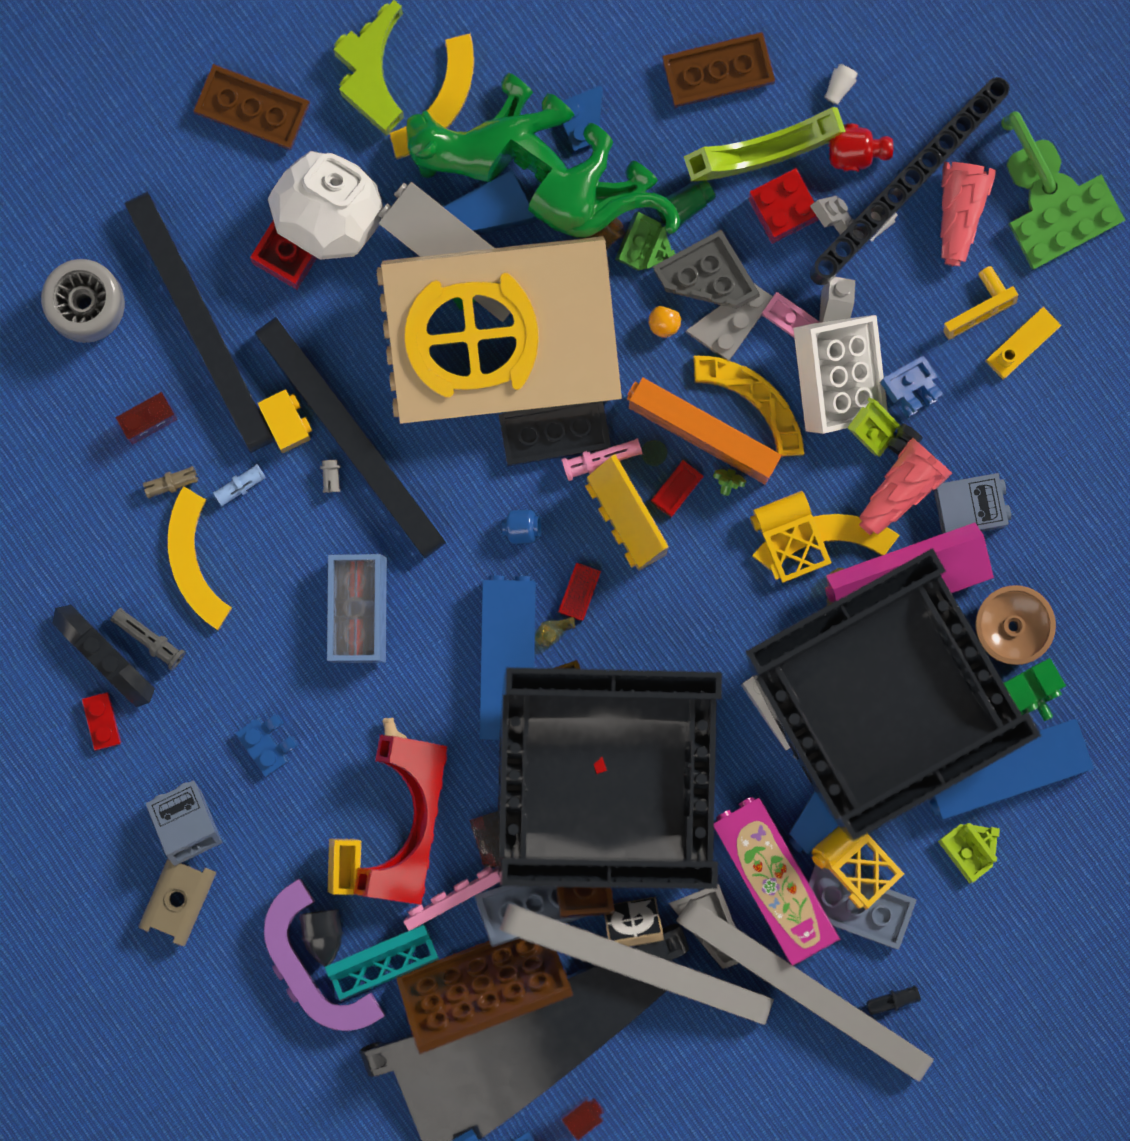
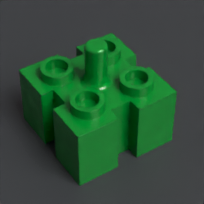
M1051 658L1004 682L1006 689L1022 715L1037 708L1044 721L1053 717L1046 702L1062 694L1060 689L1066 686Z

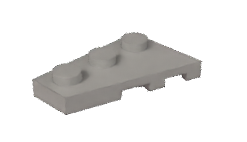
M754 284L759 291L760 297L738 309L721 305L686 330V333L723 359L730 361L762 316L763 310L773 296Z
M719 884L717 889H704L668 903L679 916L689 900L692 899L735 927ZM694 934L722 969L738 963Z

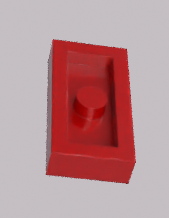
M109 693L82 699L94 750L97 751L120 745L121 739Z

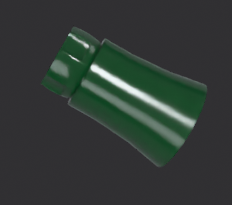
M707 180L690 183L666 197L675 206L680 215L681 222L678 229L716 198ZM656 209L660 219L666 226L665 216Z

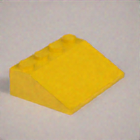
M614 454L587 476L588 484L585 485V488L592 499H598L601 505L598 510L604 521L610 520L614 530L611 533L617 544H624L628 551L624 555L631 567L636 566L638 571L666 556L669 546L617 456Z

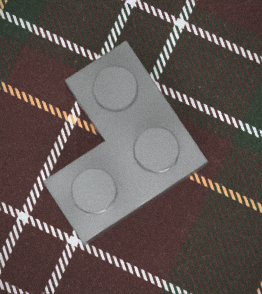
M837 196L819 199L810 205L823 226L829 227L834 225L840 235L854 221L847 212L848 207L845 202L837 198ZM853 230L855 237L864 238L861 231Z

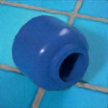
M531 509L512 510L508 513L507 519L502 521V533L507 535L508 540L512 544L534 543L542 533L541 517L537 516Z

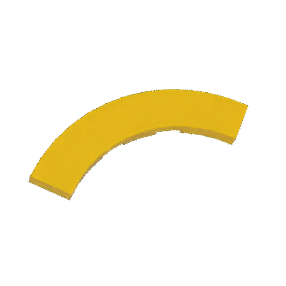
M471 34L445 40L448 55L446 77L438 97L427 111L437 123L446 129L449 128L460 113L471 87L474 68ZM406 127L391 132L390 137L396 160L409 156Z
M711 356L693 357L695 383L714 384L740 394L751 402L765 418L774 436L777 453L782 456L804 455L803 440L798 423L788 403L766 379L748 367L727 361V359Z
M183 486L176 499L169 522L168 554L170 566L179 590L188 604L203 620L219 630L232 608L224 603L206 583L200 571L195 550L196 527L207 500Z
M828 514L813 517L823 542H852L867 547L881 556L888 552L900 536L888 527L878 535L875 532L869 535L859 526L862 520L858 516ZM809 523L798 526L794 536L809 542L813 533ZM794 528L787 530L785 532L792 534ZM782 534L770 537L775 548L785 551L790 539L789 537ZM815 537L812 540L813 544H817ZM793 539L787 553L792 555L807 545ZM764 542L752 557L771 570L770 565L774 564L766 542ZM777 553L779 560H781L782 554Z

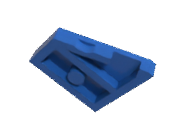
M602 86L563 100L575 114L571 120L562 124L574 153L591 147L583 136L586 125L594 123L600 127Z

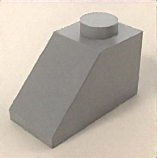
M834 277L828 284L824 285L821 290L819 323L851 318L854 306L855 280Z

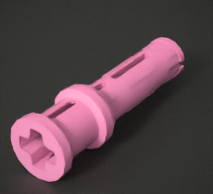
M638 438L592 454L586 451L583 452V455L569 460L563 458L562 463L568 481H572L573 477L585 473L591 474L610 458V455L616 454L619 461L642 455Z

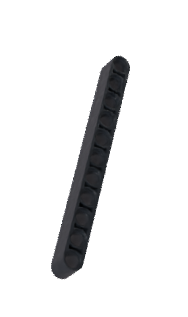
M1000 77L989 80L821 254L810 269V278L817 285L828 284L998 108L1009 93L1010 88L1006 80ZM990 89L997 90L1000 96H994ZM973 106L981 108L983 114L975 112ZM956 124H962L966 131H960ZM939 141L946 142L949 149L942 148ZM922 159H928L932 163V167L925 166ZM905 177L913 178L915 185L907 183ZM888 194L895 195L898 199V202L894 203L890 201L888 198ZM870 212L878 213L881 220H874ZM853 230L861 231L864 238L855 237ZM836 248L844 249L847 256H839ZM818 266H825L829 270V275L820 273Z
M147 191L124 202L250 453L274 442L150 194Z
M275 317L258 329L255 334L422 556L426 559L446 544L443 537L280 321Z

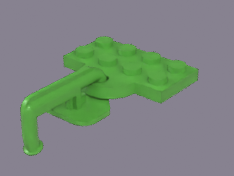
M1011 112L1002 119V127L1009 131L1014 129L1023 149L1009 157L1007 169L1017 186L1030 190L1028 204L1031 212L1008 224L1032 270L1125 221L1102 174L1078 186L1071 177L1064 173H1058L1061 166V158L1056 148L1048 140H1038L1035 142L1019 112Z

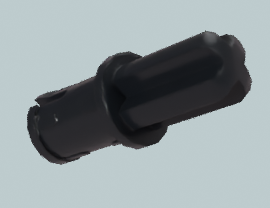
M914 985L895 992L890 990L887 995L868 1000L866 1005L870 1015H874L891 1009L898 1011L900 1007L921 1002L918 988Z

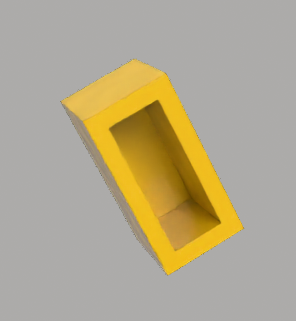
M285 389L258 403L282 453L311 440L308 433L312 429L306 417L300 418L297 409L301 407L294 394L289 396Z
M329 839V893L353 894L357 868L360 867L361 840Z

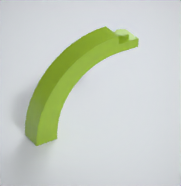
M831 107L800 123L765 136L734 144L702 147L684 156V160L691 181L718 179L753 171L796 157L829 143L830 139L846 131L838 107Z

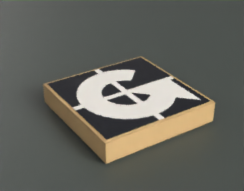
M655 897L614 904V913L604 915L609 940L626 946L664 940Z

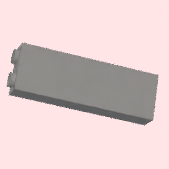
M412 182L409 185L403 183L394 194L398 198L394 204L390 206L387 203L378 214L381 218L379 224L420 257L494 248ZM475 295L473 297L475 301L502 322L510 314V311L502 303L493 298L483 295Z

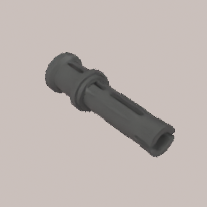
M119 608L111 618L113 623L149 648L151 656H157L168 664V668L171 671L184 658L186 654L184 650L181 649L179 651L168 642L167 637L157 636L122 608Z

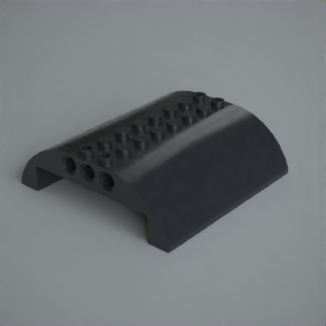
M933 548L745 651L756 684L780 731L820 800L837 825L852 842L1042 736L1029 713L1027 712L1022 715L944 582L942 575L946 570Z
M506 667L501 701L498 780V860L501 886L717 889L718 862L713 860L716 699H721L722 672ZM603 757L607 771L597 774L594 764Z

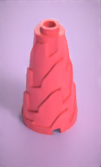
M944 162L942 169L943 216L940 236L942 238L941 258L945 259V264L960 266L961 262H966L970 245L974 242L979 218L984 210L987 195H990L996 171L989 168L987 175V172L984 171V166L952 162L951 166L949 162Z
M912 438L899 454L898 460L885 475L886 479L870 497L869 504L859 517L862 520L859 526L869 535L873 532L878 535L892 522H896L913 504L917 505L932 490L937 489L949 478L952 472Z

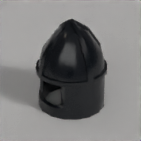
M339 909L300 914L301 940H303L306 950L324 967L330 965L336 958L342 944V935L344 934L341 928Z

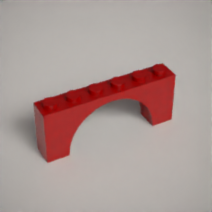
M380 735L376 761L393 768L406 782L413 800V824L406 843L393 858L378 866L357 868L353 894L421 905L422 897L425 894L426 873L430 864V848L434 840L433 830L435 818L438 815L439 794L443 785V770L447 761V746L396 736Z

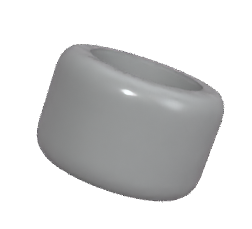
M75 259L59 265L47 277L41 294L42 308L47 320L61 335L77 342H94L105 338L116 329L124 313L125 300L120 284L106 267L92 260ZM84 298L92 300L88 308L80 309L79 304Z

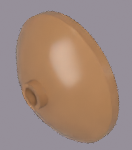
M1019 585L1002 587L991 593L979 607L975 622L976 634L983 649L997 661L1010 665L1027 664L1041 657L1050 647L1056 630L1054 612L1048 601L1037 591ZM1010 622L1017 624L1016 631L1013 632L1009 629L1008 625Z

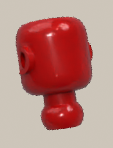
M845 124L846 132L830 139L829 142L831 165L836 169H843L844 171L854 170L859 172V169L869 167L872 164L873 158L888 161L893 157V139L891 137L884 136L880 139H873L872 132L867 128H859L858 124Z

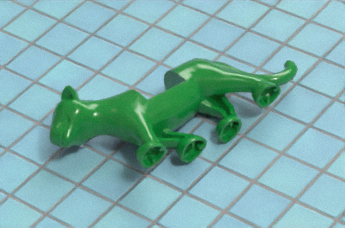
M511 73L505 74L501 82V88L508 96L501 111L494 119L485 121L467 132H456L446 129L437 123L428 111L414 114L407 119L408 152L414 163L419 167L422 177L433 178L438 171L461 174L490 182L496 179L514 158L516 165L523 170L528 168L535 173L534 176L541 182L530 201L529 212L558 232L576 238L589 237L601 231L619 215L643 207L655 208L663 213L666 218L665 230L669 234L675 233L680 225V215L675 206L666 197L656 193H645L658 182V179L637 161H631L626 167L625 174L628 181L619 183L599 182L601 175L607 168L608 154L613 145V140L602 128L594 123H588L583 132L586 142L592 147V155L586 161L567 169L556 153L534 133L564 124L571 120L575 114L557 96L547 93L541 103L543 111L520 115L526 101L533 92L522 80Z

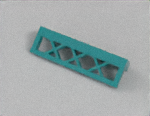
M422 925L328 965L325 969L328 977L333 982L339 1000L342 1002L435 962L439 958L426 927ZM427 943L431 953L430 956L423 959L412 956L417 946ZM396 955L406 958L403 967L398 970L388 967L391 958ZM376 966L381 968L377 979L371 981L363 978L368 967ZM347 976L357 979L353 989L343 993L338 980Z

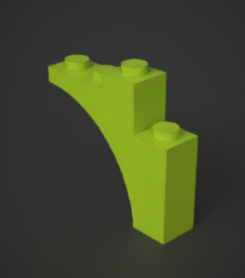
M395 0L389 5L386 3L377 13L378 17L372 24L368 22L361 29L360 37L350 31L347 36L345 34L340 36L334 44L335 56L354 72L352 75L350 73L347 74L340 82L341 87L339 90L341 96L386 136L404 118L403 111L391 97L383 77L385 45L392 28L403 15L402 6Z

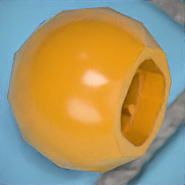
M658 306L651 311L648 324L654 334L666 338L677 333L681 326V317L679 312Z

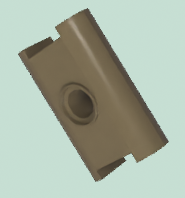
M168 858L138 927L147 932L151 931L153 927L174 936L173 943L185 946L217 872L209 868H205L201 872L182 863L174 866ZM175 892H180L184 896L185 900L181 907H175L171 903V896Z

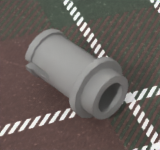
M338 460L322 461L320 469H323V493L340 492L338 469L341 468V465H338Z

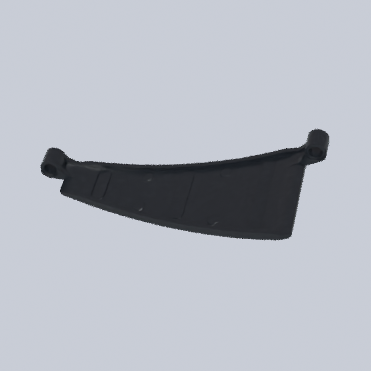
M672 924L662 929L664 940L639 944L632 947L668 961L690 950L681 924ZM594 964L566 976L573 996L434 1050L419 1054L412 1034L388 1043L374 1042L359 1050V1054L369 1077L394 1071L422 1141H452L471 1129L480 1140L595 1053L667 990Z

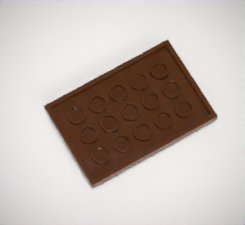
M523 938L495 947L491 946L490 941H486L396 978L419 1054L434 1050L573 996L558 952Z

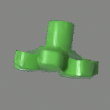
M724 469L715 470L713 477L718 479V483L722 485L720 493L727 496L730 495L732 488L737 489L738 486L745 487L747 481L741 475H735L736 471L728 469V471Z

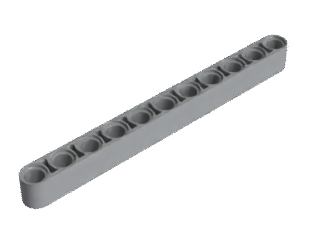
M689 900L676 922L915 1080L920 1082L934 1061L933 1058L694 900Z
M509 904L500 930L764 1025L774 999L512 904Z

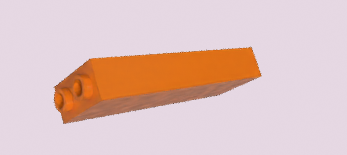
M643 377L640 383H633L627 394L629 409L765 485L782 456Z

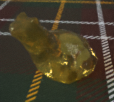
M574 618L542 622L535 635L537 644L546 649L557 643L563 632L575 628Z

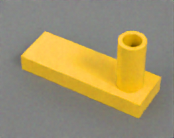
M992 266L983 269L978 274L992 298L944 323L943 332L948 340L1017 303L1018 293L1012 286L1005 289Z
M1042 307L1000 346L986 362L1004 380L1059 329L1061 324Z

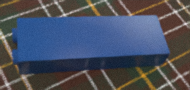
M492 575L488 576V580H483L480 740L499 741L501 701L506 667L534 668L536 581H531L530 576H515L514 581L504 580V576Z
M1077 718L1040 730L1041 737L932 797L933 800L929 801L933 815H938L939 820H943L1093 770L1094 767Z

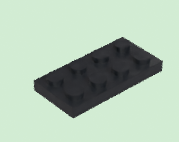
M603 401L499 414L508 467L579 455L586 451L596 452L611 448Z

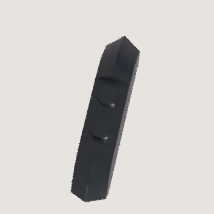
M66 605L55 608L52 623L69 642L135 707L150 703L155 690L152 684L75 607Z

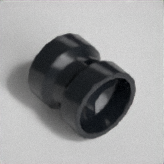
M902 423L897 429V435L889 440L887 446L899 456L912 438L920 443L923 437L912 427Z

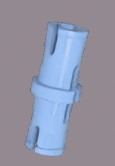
M256 464L239 477L236 475L232 477L233 480L214 491L213 494L223 507L224 504L241 493L242 495L248 493L246 490L261 480L266 479L258 464Z

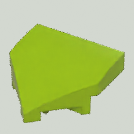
M971 823L960 824L938 840L969 884L976 881L993 867V863L997 862L996 845L1000 828L976 826Z

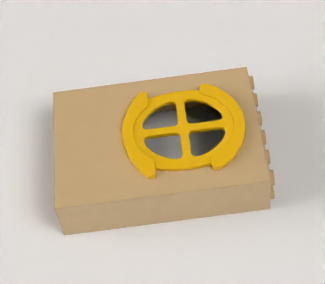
M603 236L382 261L381 267H378V285H384V294L380 296L381 311L387 312L388 319L384 320L383 323L385 338H390L391 344L386 349L388 365L393 364L394 372H390L389 375L391 391H396L397 398H393L394 417H399L400 424L622 399L606 244ZM475 295H483L502 303L513 315L514 324L510 327L477 329L474 320L473 297ZM455 297L461 298L464 307L465 330L457 333L429 335L426 329L427 323L434 311L450 299ZM509 336L515 337L517 342L516 348L510 359L499 369L489 374H483L480 371L478 341ZM455 342L467 343L471 373L468 376H459L444 370L430 356V346Z

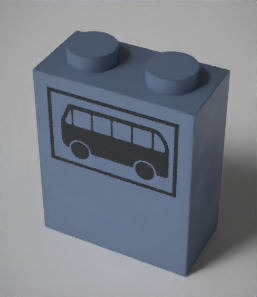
M999 473L945 482L937 489H934L942 534L972 523H976L981 532L1005 528L1009 525L1008 521L1011 520V511L1009 505L1004 503L1003 495L1006 494V485L1004 479H1000Z
M194 780L189 783H183L177 789L158 795L152 801L146 803L165 854L174 866L223 843L203 793Z

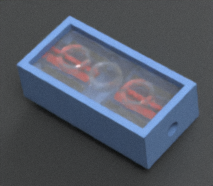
M381 554L328 555L327 661L332 663H386L387 558Z

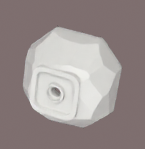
M309 151L299 158L283 173L268 198L277 233L320 260L354 257L380 226L379 221L381 218L378 214L383 209L377 185L358 165L332 153L324 154Z

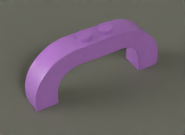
M298 879L279 893L271 904L266 916L264 934L268 952L275 963L272 968L280 980L284 978L289 985L286 991L294 1003L298 1001L304 1011L321 1025L336 1030H356L369 1026L385 1016L372 992L349 1005H338L330 1002L322 995L290 942L289 929L293 918L301 910L315 902L302 880Z

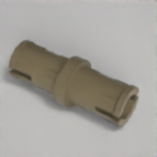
M191 466L172 474L167 472L163 477L143 482V487L146 488L144 491L148 499L153 496L168 491L173 493L177 491V488L197 483L198 477H196L195 468Z

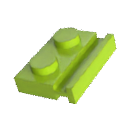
M869 397L867 399L869 403L865 408L862 407L848 426V429L872 454L881 457L888 447L887 443L889 440L895 437L893 433L899 428L900 424L877 400Z

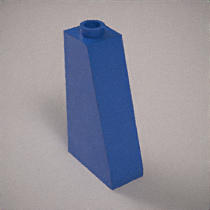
M512 171L444 206L447 211L477 235L527 225L536 221V216L528 210L530 203Z
M815 790L788 832V835L791 837L788 842L798 853L801 851L805 854L809 853L838 826Z

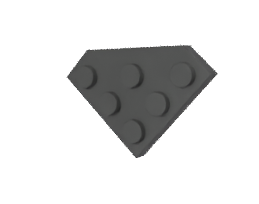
M722 230L653 266V271L666 292L735 309L760 297L759 291Z

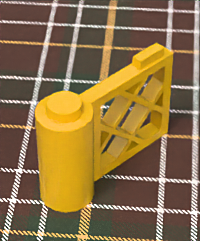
M803 491L753 510L754 515L750 516V520L754 530H760L774 562V564L770 565L775 580L781 579L782 583L832 563ZM807 522L813 532L809 542L794 536L798 526ZM794 528L792 534L785 532L787 530ZM777 534L789 537L790 539L785 551L775 548L770 537ZM814 537L817 542V545L812 543ZM793 539L807 545L802 558L787 553ZM809 547L819 550L824 561L813 564L804 560ZM777 553L782 554L781 560H779ZM785 556L800 562L796 572L785 575L782 568ZM802 564L809 566L807 568L801 569Z
M837 826L812 849L814 863L821 869H829L851 893L848 898L858 909L862 906L865 910L868 909L904 875L899 867L868 834L852 842L841 828ZM865 844L873 851V861L861 860V848ZM845 863L855 864V878L846 877L839 868ZM861 865L873 866L874 879L861 878ZM879 866L888 867L894 876L889 881L879 880ZM861 883L874 884V895L869 900L861 893Z

